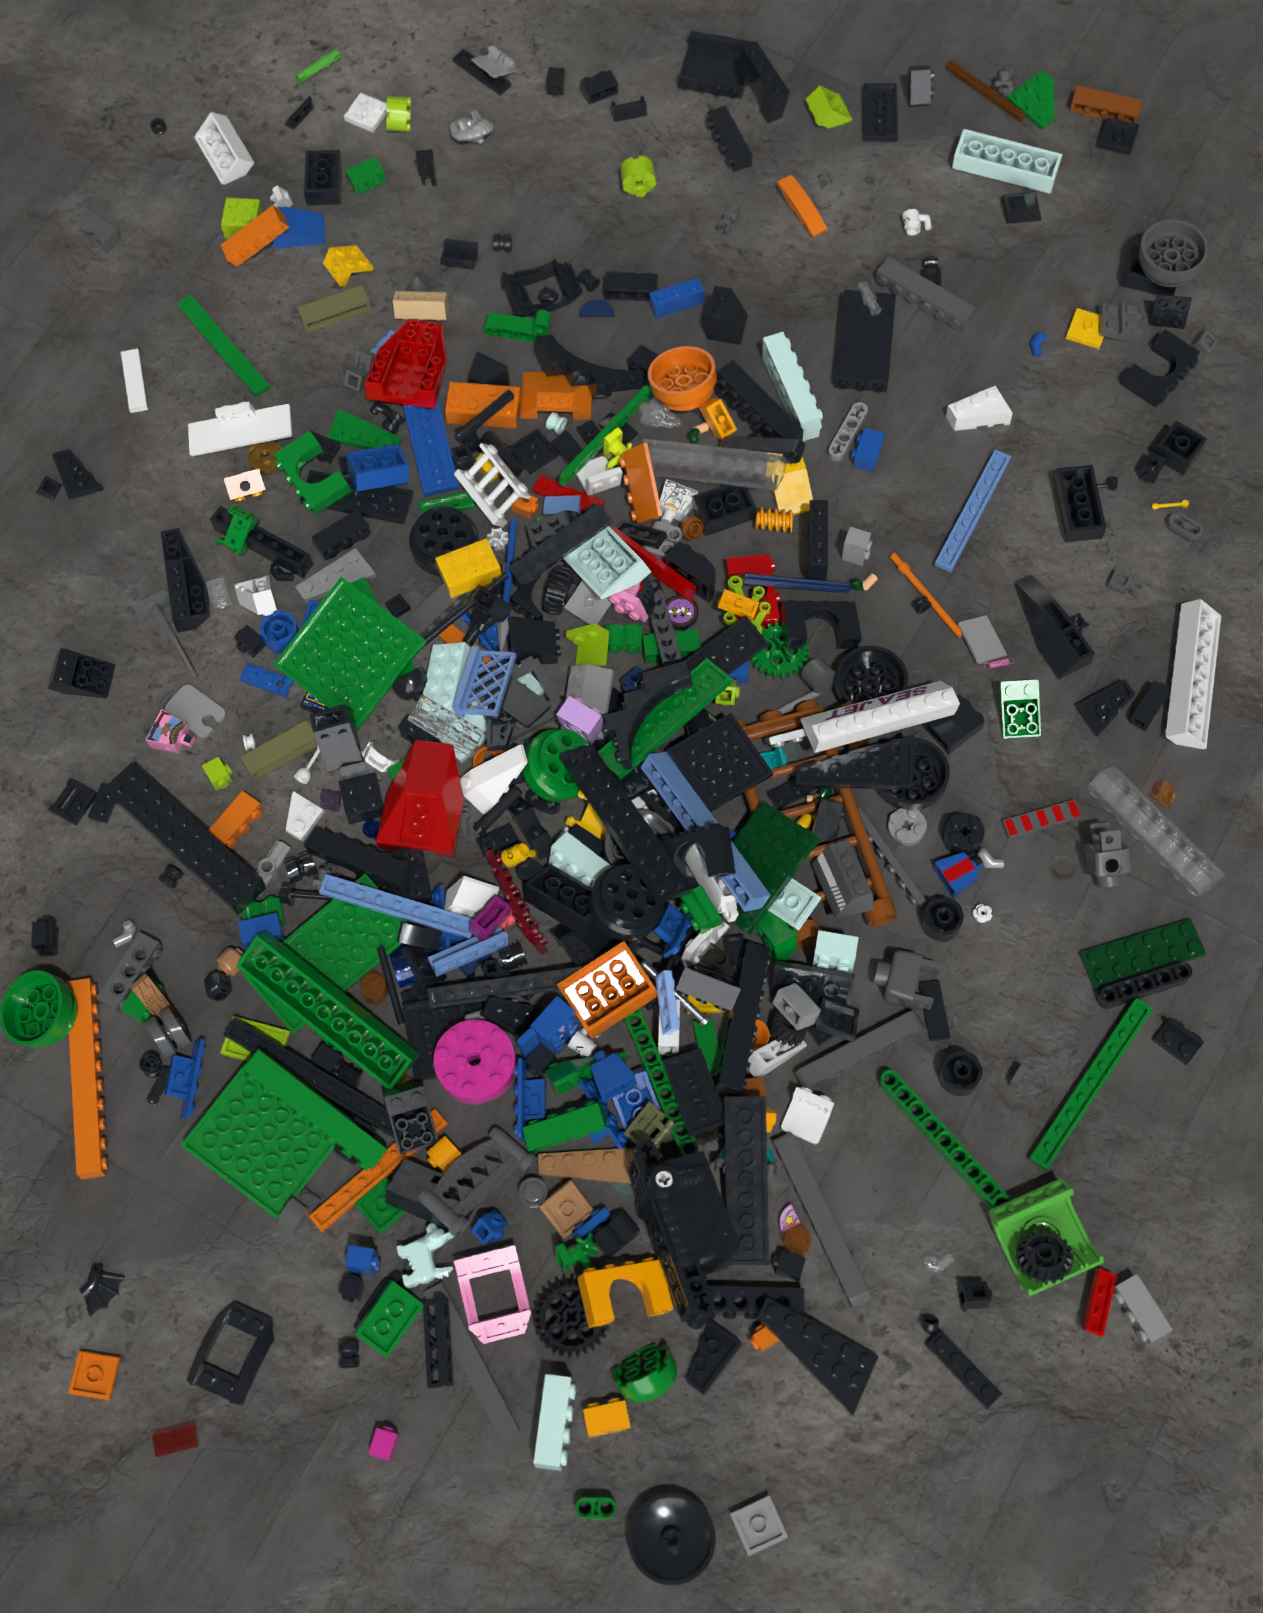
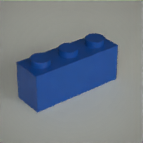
M698 277L649 293V306L655 319L704 303V289Z

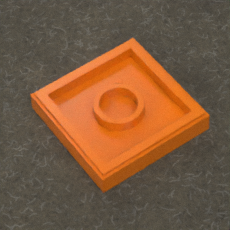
M79 1351L68 1393L111 1401L121 1358Z

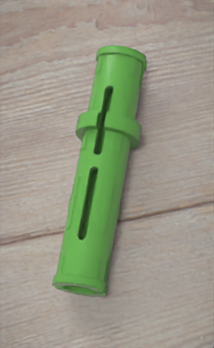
M335 48L327 55L320 56L319 60L299 73H296L295 77H298L296 78L298 82L302 84L324 68H329L330 64L341 58L339 51Z

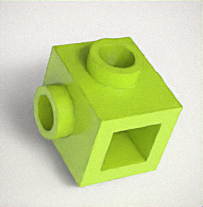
M733 680V683L716 697L715 704L734 705L735 698H739L740 687L736 686L737 680Z

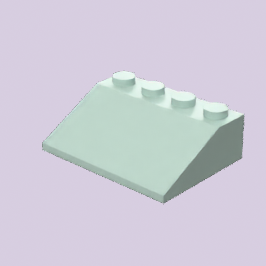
M609 526L563 558L601 599L637 585L651 573L643 560Z

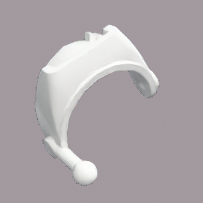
M370 741L364 751H362V757L365 758V761L381 772H387L389 767L400 761L399 759L392 760L383 756L373 747V742Z

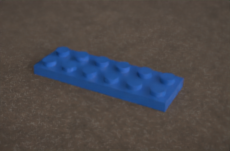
M438 400L435 409L403 404L424 497L459 489L458 480L454 475L455 468Z

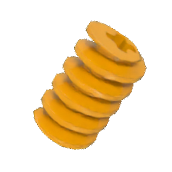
M761 507L759 512H757L755 529L757 530L758 526L761 525L762 530H765L768 525L769 531H772L775 526L777 532L782 527L783 532L786 533L787 529L790 528L792 533L793 512L789 510L788 514H786L785 509H782L779 514L778 509L775 508L774 512L771 513L770 507L764 512L763 507Z

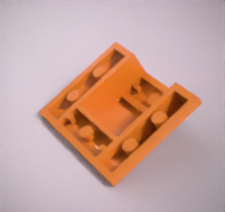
M523 372L520 418L538 419V411L573 412V420H591L592 392L588 385L571 387L564 374L548 376L546 372Z

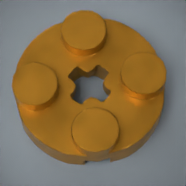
M274 441L253 444L248 451V462L251 469H259L260 474L270 476L273 472H276L279 468L275 464L277 459L274 454L281 450L280 445ZM269 455V459L263 460L262 456Z

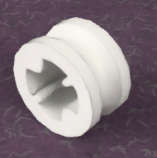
M253 733L249 736L243 735L246 751L249 749L254 750L256 744Z

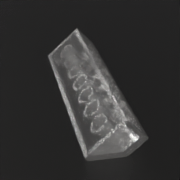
M643 439V443L648 444L653 473L656 477L777 491L784 478L787 459L783 454Z
M1116 766L1101 771L1087 786L1090 794L1095 799H1099L1104 804V808L1108 812L1113 813L1117 817L1118 822L1126 826L1131 831L1132 836L1140 840L1145 845L1146 850L1154 854L1159 859L1160 864L1173 873L1175 879L1180 882L1182 881L1192 895L1199 897L1205 894L1226 875Z

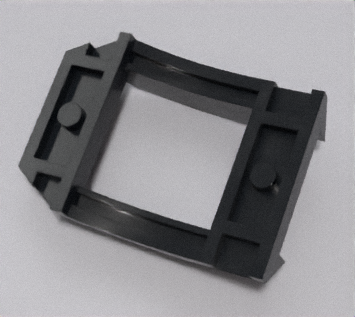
M556 259L537 268L515 271L514 274L502 272V288H506L515 310L513 315L535 314L538 310H554L573 302L583 293L572 265L565 262L564 264L558 263ZM556 275L565 296L545 303L532 304L525 286Z
M233 1303L216 1317L196 1355L186 1380L191 1386L196 1385L229 1400V1403L243 1406L258 1370L275 1341L273 1336V1320L237 1303ZM225 1324L259 1338L239 1379L205 1364Z

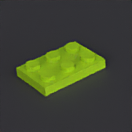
M233 1016V1019L236 1018L286 1048L291 1035L290 1031ZM225 1038L220 1054L247 1062L252 1053Z

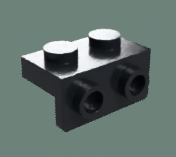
M444 240L441 264L463 266L464 268L475 267L478 260L477 242Z

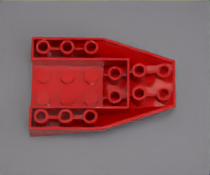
M408 319L378 349L365 381L366 399L435 409L447 364L442 324Z
M415 740L387 793L376 839L379 849L395 850L401 847L434 851L436 856L455 858L464 800L453 744Z

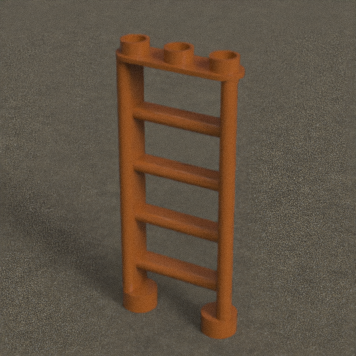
M810 700L796 707L797 712L783 716L780 710H773L763 714L760 717V723L746 726L743 720H737V722L752 741L803 727L801 718L825 711L823 708H819L817 701ZM834 747L821 751L822 755L773 768L771 770L774 774L769 779L794 773L797 770V766L831 759L832 756L839 755L837 748ZM756 787L745 792L752 815L761 804ZM834 788L837 795L829 798L844 804V817L851 837L816 846L807 859L819 856L828 845L848 840L851 846L855 845L874 898V909L864 912L867 923L870 927L888 924L894 921L898 914L893 900L888 893L851 788ZM816 801L780 812L789 818L813 812ZM823 891L816 892L821 897L820 901L827 899ZM806 920L799 931L794 928L798 936L796 938L797 948L816 944L818 931H821L817 920Z

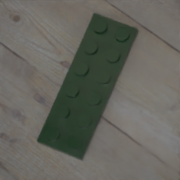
M1190 918L1081 951L1079 955L1093 990L1170 965L1205 957L1206 952Z

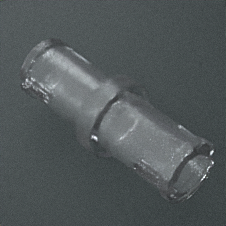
M867 282L860 283L857 289L863 297V303L868 306L871 315H874V312L875 315L879 314L881 307L876 301L875 293L870 290Z

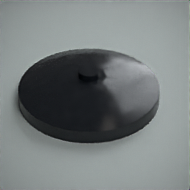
M664 1493L650 1498L636 1511L630 1523L628 1546L633 1562L643 1575L662 1585L677 1586L696 1579L708 1567L715 1550L716 1534L710 1515L699 1502L684 1494Z

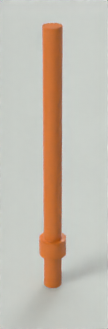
M893 553L890 558L898 566L899 572L909 579L922 596H927L928 601L932 603V608L958 638L962 637L963 635L957 624L912 573L911 567L906 562H903L896 553Z

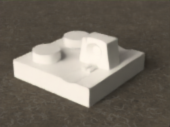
M360 93L344 115V120L374 132L387 114V103Z

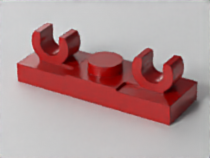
M1101 1268L1095 1269L1086 1314L1084 1315V1322L1081 1327L1083 1331L1098 1337H1104L1117 1275Z

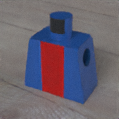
M963 852L936 861L934 871L952 899H954L977 881L979 876L977 869L983 867L984 863L979 856L970 860L966 853Z

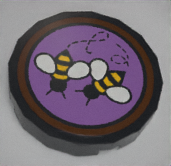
M676 595L666 601L673 629L686 630L688 627L696 624L699 618V608L694 600L689 602L683 596Z

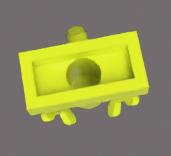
M618 427L604 438L603 455L607 459L615 455L608 462L607 469L609 470L616 465L621 468L619 457H622L623 451L632 447L631 443H628L627 447L622 443L623 432Z

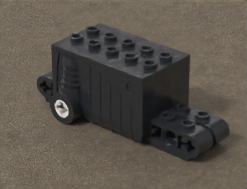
M642 1139L637 1143L626 1167L638 1200L635 1207L636 1214L642 1221L646 1222L681 1322H686L692 1329H700L705 1325L714 1310V1294L706 1283L707 1274L727 1269L740 1249V1245L704 1151L664 1161L661 1152L658 1153L654 1142Z

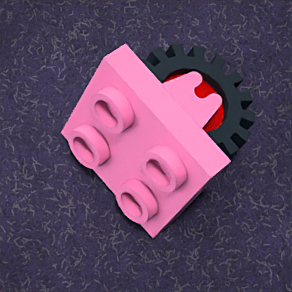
M646 576L637 585L609 596V600L613 603L614 609L618 613H625L634 621L640 620L645 623L648 615L643 604L646 603L648 605V599L652 601L654 588L650 579Z

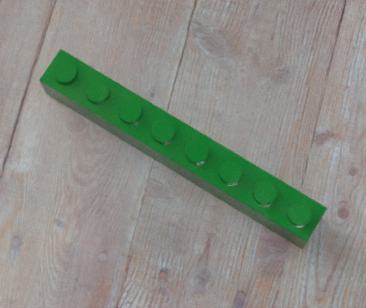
M260 1050L254 1054L243 1068L244 1073H246L244 1077L253 1084L255 1082L259 1083L262 1086L260 1089L268 1096L273 1094L277 1097L276 1102L285 1109L288 1106L294 1111L292 1114L300 1121L305 1119L310 1123L308 1125L310 1129L317 1134L320 1131L326 1135L324 1139L332 1146L335 1144L342 1148L341 1152L349 1159L353 1156L358 1160L357 1165L363 1170L367 1171L369 1169L373 1171L388 1151L384 1146Z

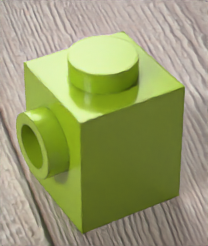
M219 756L202 765L216 791L226 788L229 783L233 782L230 777L233 774L228 764L223 765Z

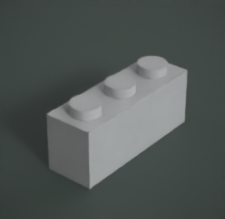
M1138 1274L1114 1287L1113 1298L1126 1311L1124 1312L1125 1317L1138 1330L1136 1334L1141 1342H1145L1148 1346L1173 1330Z

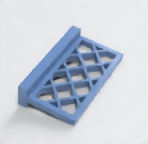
M471 646L452 705L457 718H464L465 714L499 715L517 657L516 652L480 651L479 646ZM484 657L493 658V660H491L487 664L484 665L483 663ZM509 658V662L502 666L500 661ZM495 664L499 666V668L493 672H490L488 669ZM484 671L488 673V675L483 677L482 679L478 678V675ZM504 672L505 676L497 681L495 676ZM492 678L495 683L486 688L483 683ZM481 685L484 690L475 695L473 693L474 689ZM499 687L500 692L495 695L490 693L491 690ZM488 694L490 698L481 703L479 698ZM477 701L479 704L474 708H468L469 704ZM494 701L496 704L494 710L485 708Z

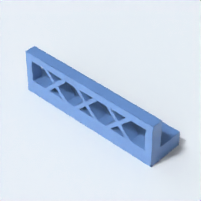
M499 927L489 939L481 942L478 938L473 937L428 957V961L437 977L508 946V935L506 931L503 932L501 927Z

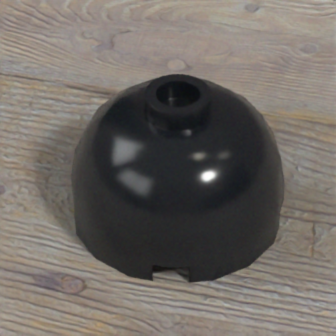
M422 667L407 673L408 675L404 678L400 677L393 682V691L400 699L405 701L414 699L415 702L422 699L427 683V673Z

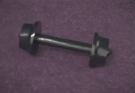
M294 881L283 883L278 893L280 895V902L288 904L289 907H293L295 898L334 899L321 895L317 891L296 890Z

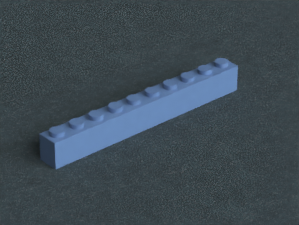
M667 752L653 753L647 756L641 769L687 832L692 833L695 828L703 827L707 829L710 824L718 823ZM731 841L736 874L721 877V880L744 912L760 909L771 895ZM696 844L705 856L703 849L698 844Z

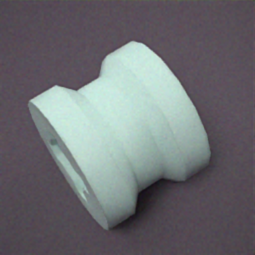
M553 412L546 422V428L549 430L553 429L555 433L561 434L566 427L567 419L559 417L557 413Z

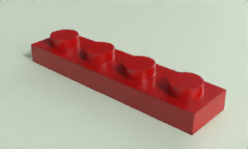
M540 475L533 487V493L542 497L580 495L581 513L583 514L587 512L585 509L593 503H600L603 508L605 506V501L591 495L588 496L586 493L569 486L563 487L559 482Z

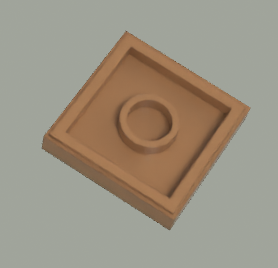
M571 1180L567 1181L538 1205L563 1239L571 1234L580 1223L588 1220L590 1215L595 1212Z

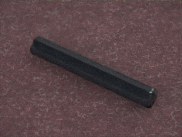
M510 390L504 392L455 433L457 438L463 441L512 401L514 394Z

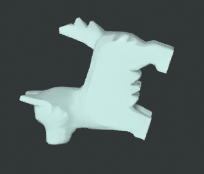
M430 1223L426 1227V1235L405 1246H397L398 1256H401L402 1259H408L410 1261L409 1265H412L411 1269L414 1270L411 1276L402 1275L405 1287L410 1289L417 1287L419 1284H428L435 1278L443 1279V1276H449L453 1267L436 1268L433 1252L454 1238L450 1232L446 1233L444 1229Z

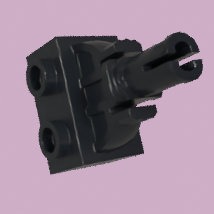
M480 584L469 599L476 604L470 621L471 628L463 638V641L470 646L474 645L480 633H486L488 628L493 626L498 620L504 622L513 608L512 605Z

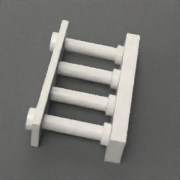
M481 443L479 446L484 451V454L469 470L458 469L454 475L492 524L504 527L507 524L504 513L519 497L530 499L531 496L527 492L528 488L518 481L498 456L497 449L491 444ZM490 459L494 464L493 468L479 483H476L473 479L474 475ZM500 471L504 479L487 496L483 492L484 487ZM510 484L515 491L499 509L496 508L494 500Z

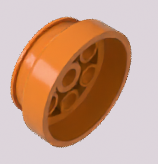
M682 346L667 350L656 357L649 367L648 379L652 393L659 399L662 405L675 411H687L703 405L710 399L717 381V372L714 359L707 351L698 347Z

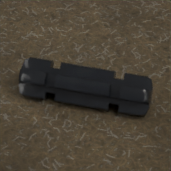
M163 1067L161 1069L160 1077H157L150 1090L152 1093H149L146 1098L147 1103L157 1105L160 1099L158 1098L159 1095L161 1096L166 1088L169 1068Z

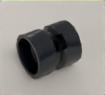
M309 851L300 854L297 859L292 857L283 861L290 880L295 883L303 880V876L309 878L318 874ZM305 864V868L301 870L299 865Z

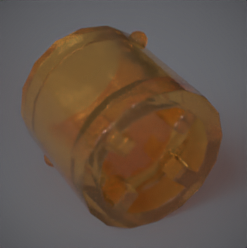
M369 974L361 981L360 989L366 1000L365 1003L380 1005L386 1001L389 992L386 981L382 976Z
M801 1226L790 1228L784 1238L785 1251L801 1257L805 1256L812 1243L810 1232Z

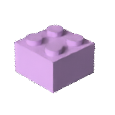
M569 696L556 714L559 723L567 730L581 735L588 743L593 744L603 729L601 712L594 707L589 708L585 706V702L580 698Z

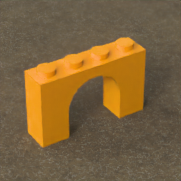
M647 1258L642 1260V1263L637 1264L634 1261L623 1263L620 1267H615V1264L604 1266L602 1270H596V1268L585 1269L583 1274L577 1279L588 1327L608 1325L615 1320L609 1292L612 1282L619 1279L628 1280L639 1288L647 1317L670 1312L673 1309L660 1261H654V1258Z

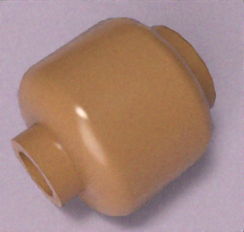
M226 948L217 957L216 968L227 976H235L240 971L236 965L244 953L239 948Z

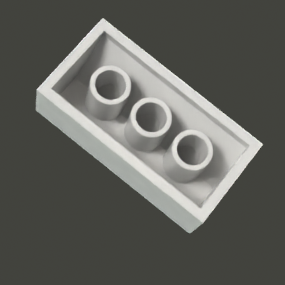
M211 112L194 138L221 184L225 185L245 176L254 164V161L227 116Z

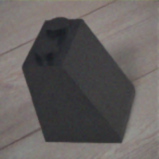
M714 286L707 313V339L741 345L748 314L731 288Z
M514 616L509 617L511 652H516L515 663L518 666L521 664V660L531 655L533 659L538 658L541 665L558 664V657L561 656V646L557 645V640H560V630L556 629L555 622Z

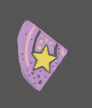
M791 1204L781 1214L779 1225L781 1233L800 1224Z

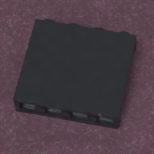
M690 31L689 45L680 75L677 76V88L742 99L746 85L743 86L735 72L742 46L754 41Z

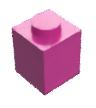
M383 1426L382 1429L376 1428L368 1454L392 1462L399 1439L395 1429Z

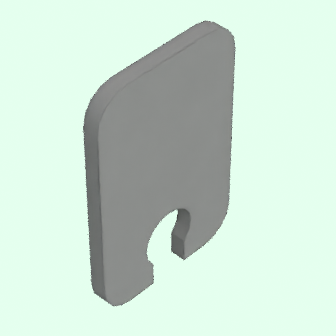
M184 685L165 706L166 712L184 721L189 730L200 738H207L214 731L211 727L203 724L205 717L213 716L219 724L226 717V712L221 706L191 685Z

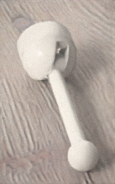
M318 745V749L306 768H300L294 775V778L303 784H307L311 778L309 769L320 753Z

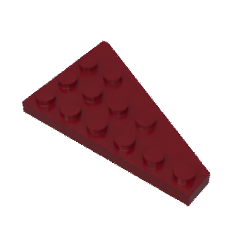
M490 849L485 854L496 873L498 882L509 901L516 920L523 930L522 933L541 955L548 951L545 946L548 944L546 938L537 929L539 925L535 918L531 916L527 903L520 896L522 894L517 885L512 881L511 873L508 869L504 870L501 855L499 853L496 854Z

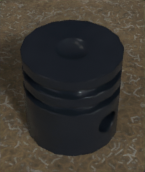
M520 942L517 943L518 945L513 944V947L510 945L498 950L501 963L506 971L518 968V965L523 966V963L525 965L528 964Z

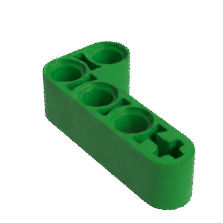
M546 310L536 311L535 319L488 313L486 314L482 331L484 334L492 337L535 343L536 336L550 335L552 318L551 314Z

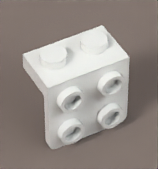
M601 456L590 460L576 476L587 495L590 496L620 485L623 473L620 467L611 470L607 469L608 460L606 457Z
M796 1087L781 1129L787 1133L791 1132L794 1136L810 1143L818 1144L833 1110L834 1102H831V1099L827 1096L820 1095L819 1097L812 1094L813 1092L808 1088Z

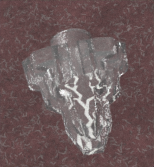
M655 396L650 402L644 401L639 411V414L642 415L639 421L640 425L646 427L650 425L655 427L663 425L668 428L680 427L682 421L678 416L670 412V409L662 405Z

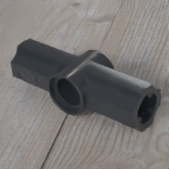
M493 431L485 432L480 438L481 443L494 446L498 451V456L516 478L519 477L524 471V467L514 457L507 443L503 444Z

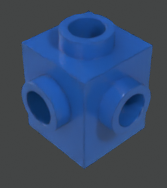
M493 1210L488 1214L486 1212L477 1219V1223L471 1232L485 1246L492 1241L498 1242L505 1235L504 1230L509 1224L496 1210Z

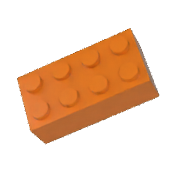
M450 382L445 408L447 423L465 425L504 392L510 390L514 394V399L481 426L517 429L521 405L520 387Z

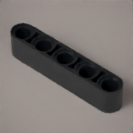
M725 436L720 443L717 455L720 459L726 461L799 463L806 445L800 439Z
M1180 962L1108 985L1100 991L1097 996V1003L1103 1009H1110L1134 1001L1136 998L1141 999L1184 985L1192 975V967L1188 963ZM1177 971H1183L1186 977L1180 976ZM1159 977L1166 978L1167 983L1161 982ZM1140 983H1146L1149 989L1143 988ZM1122 989H1128L1130 991V995L1124 994L1122 992ZM1103 995H1109L1112 998V1000L1108 1001L1104 999Z

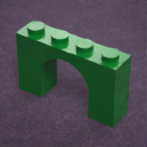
M308 431L276 452L274 456L277 459L275 464L279 470L286 472L284 477L288 483L295 485L294 491L298 497L302 496L305 499L303 504L307 510H312L316 515L350 493L351 489L339 471L315 484L306 483L300 479L302 467L309 460L323 452L311 431Z

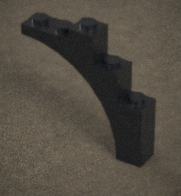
M553 335L536 336L534 352L548 376L564 374L571 387L588 385L595 398L612 396V391L642 388L644 378L642 370H621L599 366L567 351L557 342Z
M687 661L643 672L642 689L623 694L625 702H622L623 710L604 715L606 722L603 723L604 732L606 735L609 734L611 741H614L615 747L619 748V752L616 753L619 764H623L625 770L633 768V743L645 718L665 699L679 691L693 687Z

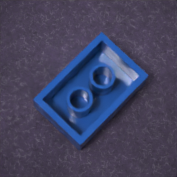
M399 444L346 453L347 471L356 491L383 488L409 482V464Z
M556 996L531 1024L530 1028H533L537 1033L540 1043L554 1054H560L566 1047L565 1043L569 1038L572 1039L575 1033L579 1031V1023L575 1010Z

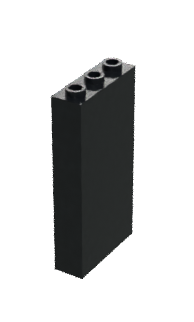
M844 290L834 388L856 389L858 391L867 390L878 393L887 392L896 294Z

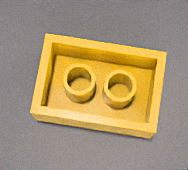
M487 538L435 558L437 569L450 598L472 591L479 584L481 586L490 584L494 577L497 578L501 575V568Z

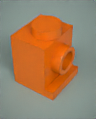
M530 495V499L519 497L511 505V511L531 519L533 514H537L540 508L538 498Z
M763 1324L753 1331L755 1334L749 1339L752 1347L755 1350L759 1349L761 1353L780 1341Z

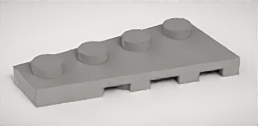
M355 548L295 586V589L305 603H307L309 600H316L326 596L340 577L352 583L362 577H365V579L376 578V573Z

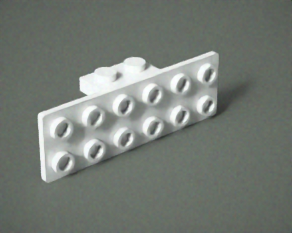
M240 402L236 405H225L221 408H216L215 415L217 418L188 424L189 453L191 456L292 437L291 407L289 404L255 410L250 402Z

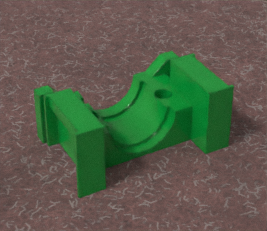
M239 505L230 506L228 513L233 515L226 536L218 538L216 545L224 544L231 548L232 552H236L235 554L245 555L247 552L246 537L254 529L259 518L253 517L254 513L248 512L239 507Z

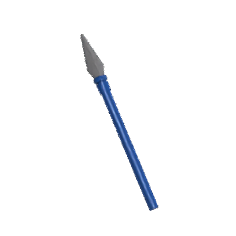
M516 520L510 521L505 570L509 578L504 581L503 600L507 603H510L512 572L508 567L511 566L510 562L514 560L518 523ZM509 615L504 622L499 620L497 626L500 652L503 650L510 628Z

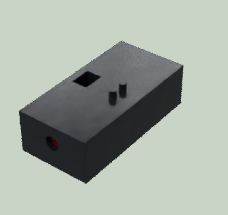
M404 1159L387 1188L385 1204L450 1230L421 1204L418 1199L424 1190L433 1191L443 1174ZM457 1180V1184L460 1186L474 1188ZM450 1187L448 1192L443 1193L444 1198L460 1201L455 1187ZM474 1209L465 1216L467 1220H469Z

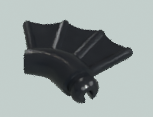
M101 1265L91 1266L87 1283L79 1289L85 1299L90 1317L99 1309H107L109 1301L119 1295V1285L124 1276L102 1273L103 1267Z

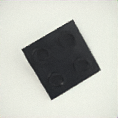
M1156 294L1154 307L1150 313L1151 320L1149 325L1185 329L1192 298Z

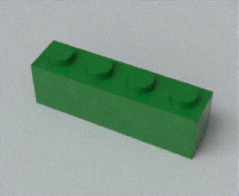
M592 1101L584 1104L585 1107L580 1109L577 1107L567 1109L566 1113L562 1115L558 1113L547 1116V1120L541 1122L540 1120L528 1122V1126L522 1127L528 1151L536 1153L610 1129L604 1105Z

